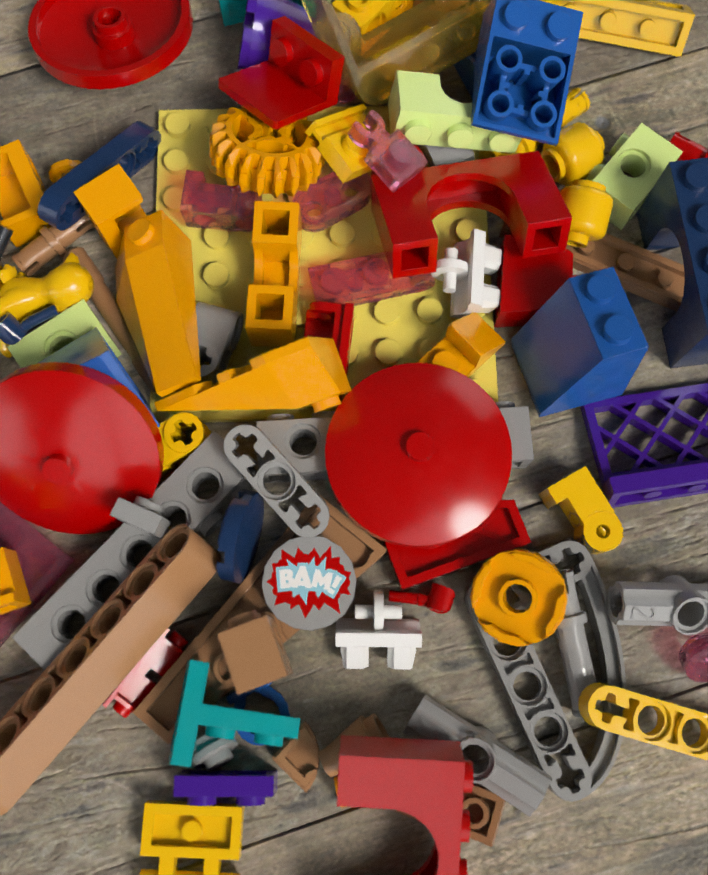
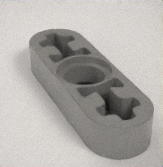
M239 425L232 428L224 439V452L229 461L294 533L306 538L321 534L326 529L330 517L329 507L324 499L259 428L252 425ZM239 434L244 437L256 436L258 441L253 447L262 458L265 457L268 450L275 456L274 460L264 463L259 468L256 476L249 470V467L257 464L248 454L239 457L235 453L239 446L236 441V437ZM272 467L284 468L291 477L289 489L282 494L271 493L265 487L264 476ZM299 485L307 492L299 496V500L308 508L314 504L320 508L317 514V519L320 523L315 527L310 523L301 526L297 522L301 513L293 503L289 506L288 510H285L280 505V502L289 499L295 493Z

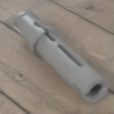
M565 569L558 571L565 580L568 602L565 617L557 627L556 635L571 699L572 714L575 717H581L578 709L580 694L588 685L596 683L584 628V623L588 621L586 611L580 610L573 570ZM597 700L595 709L603 712V705L600 700Z

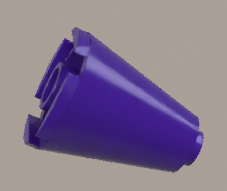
M247 0L237 69L243 70L268 60L272 20L286 16L345 56L344 63L346 62L350 37L344 36L343 26L291 0Z

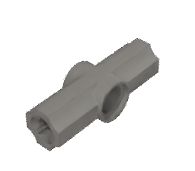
M672 575L663 578L659 582L616 581L614 586H609L606 601L609 607V618L615 625L673 626L684 635H695L708 627V584L690 583L682 576Z
M426 694L403 731L404 734L412 739L460 741L465 760H469L464 752L466 746L471 744L482 746L487 751L489 759L484 763L472 762L473 783H480L529 817L538 808L551 783V775L498 742L496 736L489 729L473 726Z

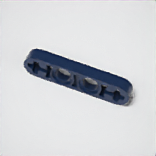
M137 121L130 125L44 192L38 204L37 213L39 218L60 231L70 228L86 215L73 192L117 164H120L129 178L134 176L150 163L157 154L158 145L161 143V133L142 121Z

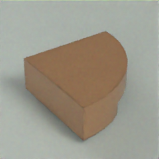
M304 721L299 727L298 739L289 738L272 757L306 793L316 778L320 763L318 751H320L319 744L310 725Z

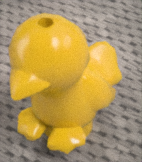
M73 252L59 266L41 278L26 277L22 272L17 274L15 266L4 264L3 269L0 270V280L2 282L0 284V317L10 312L20 322L25 317L33 315L51 305H55L58 311L62 313L84 299L87 302L94 291V279L86 267L80 264L78 256ZM0 339V353L6 358H11L13 355L7 348L9 344L4 343Z

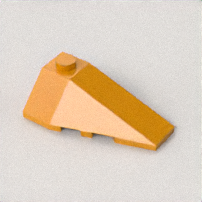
M159 210L144 218L137 219L124 227L115 273L116 302L156 393L160 397H164L200 383L201 370L191 240L162 210Z
M305 337L250 359L251 365L229 369L217 374L218 382L215 384L212 381L198 383L156 401L154 404L157 411L298 409L312 406L314 413H318L340 405L339 395L352 390L334 339Z

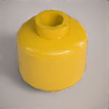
M577 122L560 131L559 141L556 146L544 143L541 156L554 182L564 186H571L572 181L587 178L596 165L603 163L605 143L599 132L585 123Z
M582 179L574 180L571 186H566L559 191L572 216L567 245L586 248L588 241H597L605 236L613 208V199L606 193V187L601 183Z

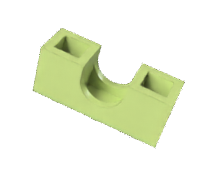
M397 70L388 100L391 142L505 153L516 152L522 138L471 126L472 103H461L448 97L441 87L439 74Z

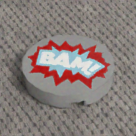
M318 536L293 538L277 548L264 567L262 580L266 604L276 618L294 629L308 631L331 626L343 617L354 600L356 576L350 558L339 545L325 537Z

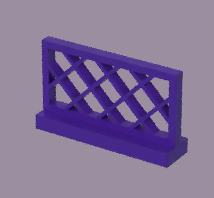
M708 383L612 397L580 406L602 484L601 491L612 508L708 493V458L691 448L699 434L708 438V426L706 425L708 411L703 419L699 421L678 408L682 400L692 398L708 407ZM676 401V402L674 403V405H672V404H670V403H668V402ZM652 405L667 414L659 428L635 415L640 406ZM632 407H633V409L631 410V412L628 411V410H626V408H632ZM609 411L623 419L624 422L614 435L598 425L595 413ZM671 417L694 430L686 445L663 432ZM628 424L633 425L652 437L643 452L619 438ZM603 440L609 443L606 449L604 447ZM656 440L680 454L673 464L663 465L647 455ZM613 446L636 460L631 470L611 472L607 455ZM684 457H686L687 459L691 460V461L682 462V460L684 459ZM640 464H643V465H645V466L647 467V468L638 469V467L640 466Z

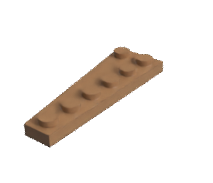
M324 499L329 507V523L326 529L317 536L327 538L344 550L352 561L357 580L384 556L387 549ZM316 504L310 508L305 507L297 522L301 526L306 523H310L314 527L320 523L317 519L320 508ZM290 527L286 529L134 710L133 713L168 745L172 743L188 660L210 663L203 704L215 705L235 688L217 636L218 633L229 629L227 620L256 610L257 613L261 612L262 616L267 615L275 619L283 644L300 630L294 629L276 618L266 604L262 589L264 567L273 552L286 541L301 537L294 533Z

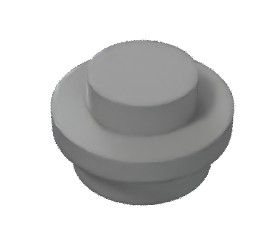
M203 735L197 739L193 752L194 757L192 758L194 768L201 769L205 767L207 772H213L225 766L234 758L232 751L238 745L236 738L229 740Z

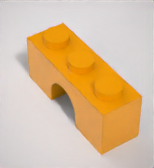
M255 201L252 230L253 284H248L245 329L251 346L282 347L295 342L302 242V219L300 203Z

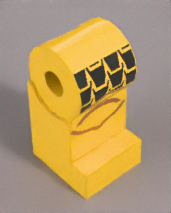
M586 466L538 494L547 509L559 504L574 528L575 541L584 545L590 554L597 555L613 550L621 543L623 538L621 522Z

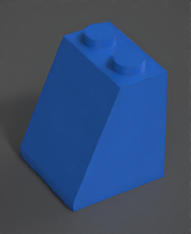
M614 266L569 278L511 339L512 348L539 417L622 395L649 348Z

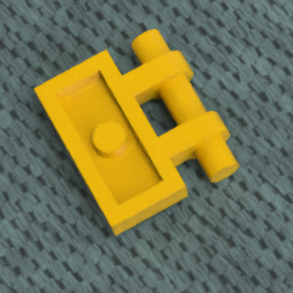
M148 800L144 803L140 856L159 857V869H141L140 875H240V873L222 872L221 860H239L241 858L245 806L217 803L210 806L187 805V802ZM178 858L204 859L203 871L178 870Z

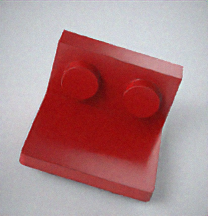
M286 16L272 20L268 60L219 78L218 88L262 120L272 129H279L337 104L345 56Z

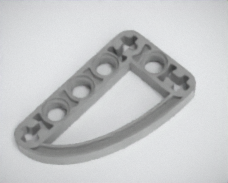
M569 540L538 552L552 563H557L563 559L562 550H565L568 556L576 555L578 557L579 563L574 565L575 574L573 578L574 583L577 582L593 628L600 662L601 681L604 684L626 690L624 659L617 625L609 618V607L606 601L608 595L589 551L579 542ZM470 584L465 592L466 608L538 768L552 776L548 788L552 793L566 801L573 802L583 799L596 790L609 774L619 753L623 736L599 729L594 747L586 760L533 645L520 646L513 654L508 656L497 652L493 643L494 637L483 630L478 622L479 619L475 614V610L472 608L470 599L472 584ZM514 584L507 589L506 599L511 607L517 609L532 602V595L522 592ZM522 672H530L538 680V692L529 700H522L514 691V680ZM602 700L603 712L622 717L624 707ZM543 717L553 718L559 726L557 740L549 745L539 743L534 734L535 724ZM567 745L570 752L561 754L563 761L568 768L578 770L579 775L573 778L575 787L571 790L564 784L557 785L556 779L562 776V770L558 761L551 758L546 762L544 758L545 755L559 753Z

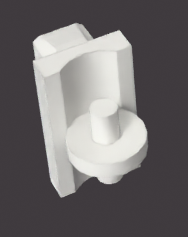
M473 229L470 232L469 239L457 242L453 248H446L444 259L437 260V270L431 273L433 278L443 281V292L451 293L450 317L460 319L472 312L490 313L500 305L501 290L498 286L485 284L484 274L491 276L499 270L502 263V249L485 243L486 231Z
M374 591L373 605H355V618H340L336 621L335 647H340L344 668L364 669L369 667V647H387V667L401 670L412 669L416 648H422V631H420L419 619H402V605H384L383 591Z

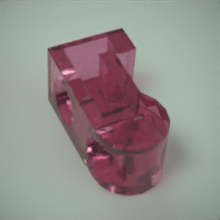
M186 170L180 211L187 227L250 232L253 230L255 201H263L262 195L259 197L258 193L254 191L242 193L239 185L209 184L206 181L204 172Z

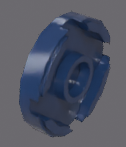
M247 489L240 490L238 492L239 497H234L233 501L229 503L217 545H219L218 551L225 552L224 563L217 562L216 564L218 576L221 580L239 584L247 577L258 550L264 519L263 497L258 492Z

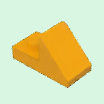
M473 312L449 324L445 337L416 363L444 366L469 378L504 346L506 341L477 313Z

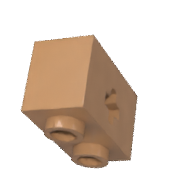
M256 610L249 611L227 620L229 629L217 634L237 695L294 674L275 619L267 615L262 616L261 612L257 613Z

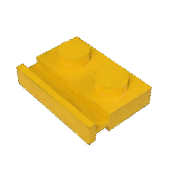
M364 103L314 120L305 131L308 137L314 135L320 144L317 149L342 183L379 168L400 153L393 142H391L388 131L379 125L376 119L369 120L364 114L367 109Z

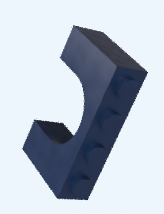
M708 158L669 162L637 212L644 249L657 250L680 247L682 252L685 275L682 302L676 314L662 327L670 369L708 364Z

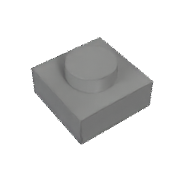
M136 496L134 503L118 497L110 513L112 517L160 539L169 531L172 524L160 515L163 509L162 506L140 496Z

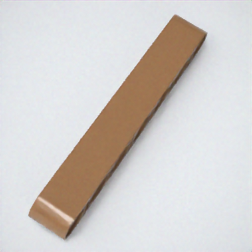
M177 525L161 538L0 720V816L6 814L216 573L217 562L221 563L219 551L187 525Z

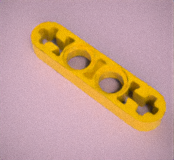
M604 683L590 684L581 692L578 700V709L586 723L611 733L708 760V714ZM597 700H606L608 703L624 707L622 717L596 710L595 704ZM652 706L657 713V724L652 731L643 733L638 725V715L644 707ZM695 719L701 729L700 737L695 744L688 746L683 741L682 728L688 720Z

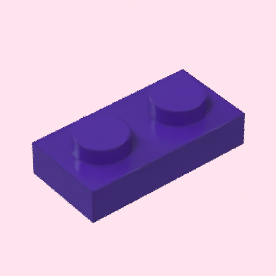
M182 770L174 776L173 797H187V805L191 806L217 804V797H236V805L240 806L264 805L265 798L274 797L277 791L278 770H215L213 772H207V770Z

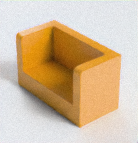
M19 139L0 147V213L3 218L0 224L13 230L10 240L16 247L27 244L41 235L39 230L46 225L48 228L52 226L38 216V204L46 189L33 160Z
M120 164L115 165L73 192L116 259L118 258L124 227L137 219L147 216L140 205L143 202L141 193Z

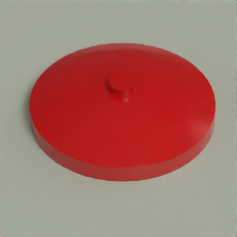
M38 0L28 22L29 40L42 67L54 78L66 84L86 89L120 88L136 84L156 75L179 57L189 42L193 29V15L189 0Z
M45 362L29 365L8 374L0 380V502L9 510L37 526L52 531L68 534H95L115 529L123 524V522L110 515L118 497L134 503L136 496L145 499L153 497L163 471V442L151 413L126 386L93 368L66 362Z
M405 363L384 368L371 374L351 389L352 391L343 398L328 427L325 443V464L328 480L336 500L349 518L361 529L393 545L411 548L434 547L453 542L477 528L496 508L510 478L512 445L509 430L501 411L487 392L476 382L444 366L429 363Z

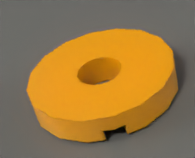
M514 549L500 552L483 563L473 579L470 599L472 608H474L475 614L479 619L478 622L486 633L501 643L520 647L538 643L555 632L565 617L568 594L565 580L554 563L537 552ZM514 584L525 586L532 595L531 606L525 610H517L511 607L506 599V592L509 586Z

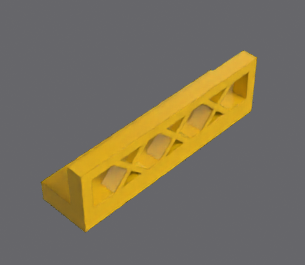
M540 0L584 12L579 38L678 57L682 56L695 17L694 12L687 5L660 0Z

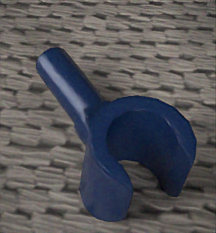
M51 305L33 315L25 317L20 322L10 312H7L0 317V339L6 344L14 345L26 335L28 330L59 315V311L55 305Z

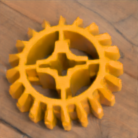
M241 106V109L231 107L228 108L227 114L218 115L217 123L212 125V132H210L209 156L211 158V165L216 167V175L226 178L228 186L239 185L242 193L254 191L258 193L259 197L262 194H272L277 199L281 193L294 197L296 190L308 191L309 185L317 183L318 176H320L322 167H324L325 159L317 149L320 143L314 135L308 137L305 133L313 122L308 121L307 117L279 129H272L243 106Z

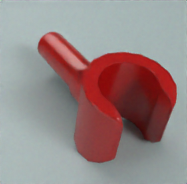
M433 583L428 596L420 593L390 590L388 601L414 604L438 614H445L450 611L456 595L453 589Z

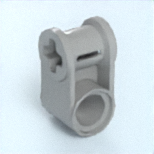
M198 302L196 304L201 370L200 383L212 381L215 384L218 382L216 375L226 371L232 352L239 342L243 327V314L204 302Z

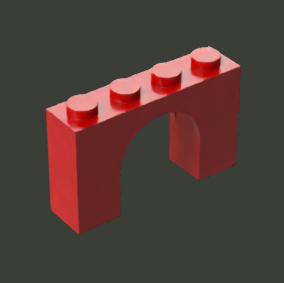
M539 151L371 175V210L393 279L436 272L438 236L432 219L445 211L456 208H478L500 217L508 225L522 258L566 251L572 216Z
M341 735L337 806L393 809L414 816L430 831L434 838V844L426 862L411 875H468L466 858H460L461 842L469 843L470 812L467 809H463V793H472L473 763L472 760L464 759L460 741Z

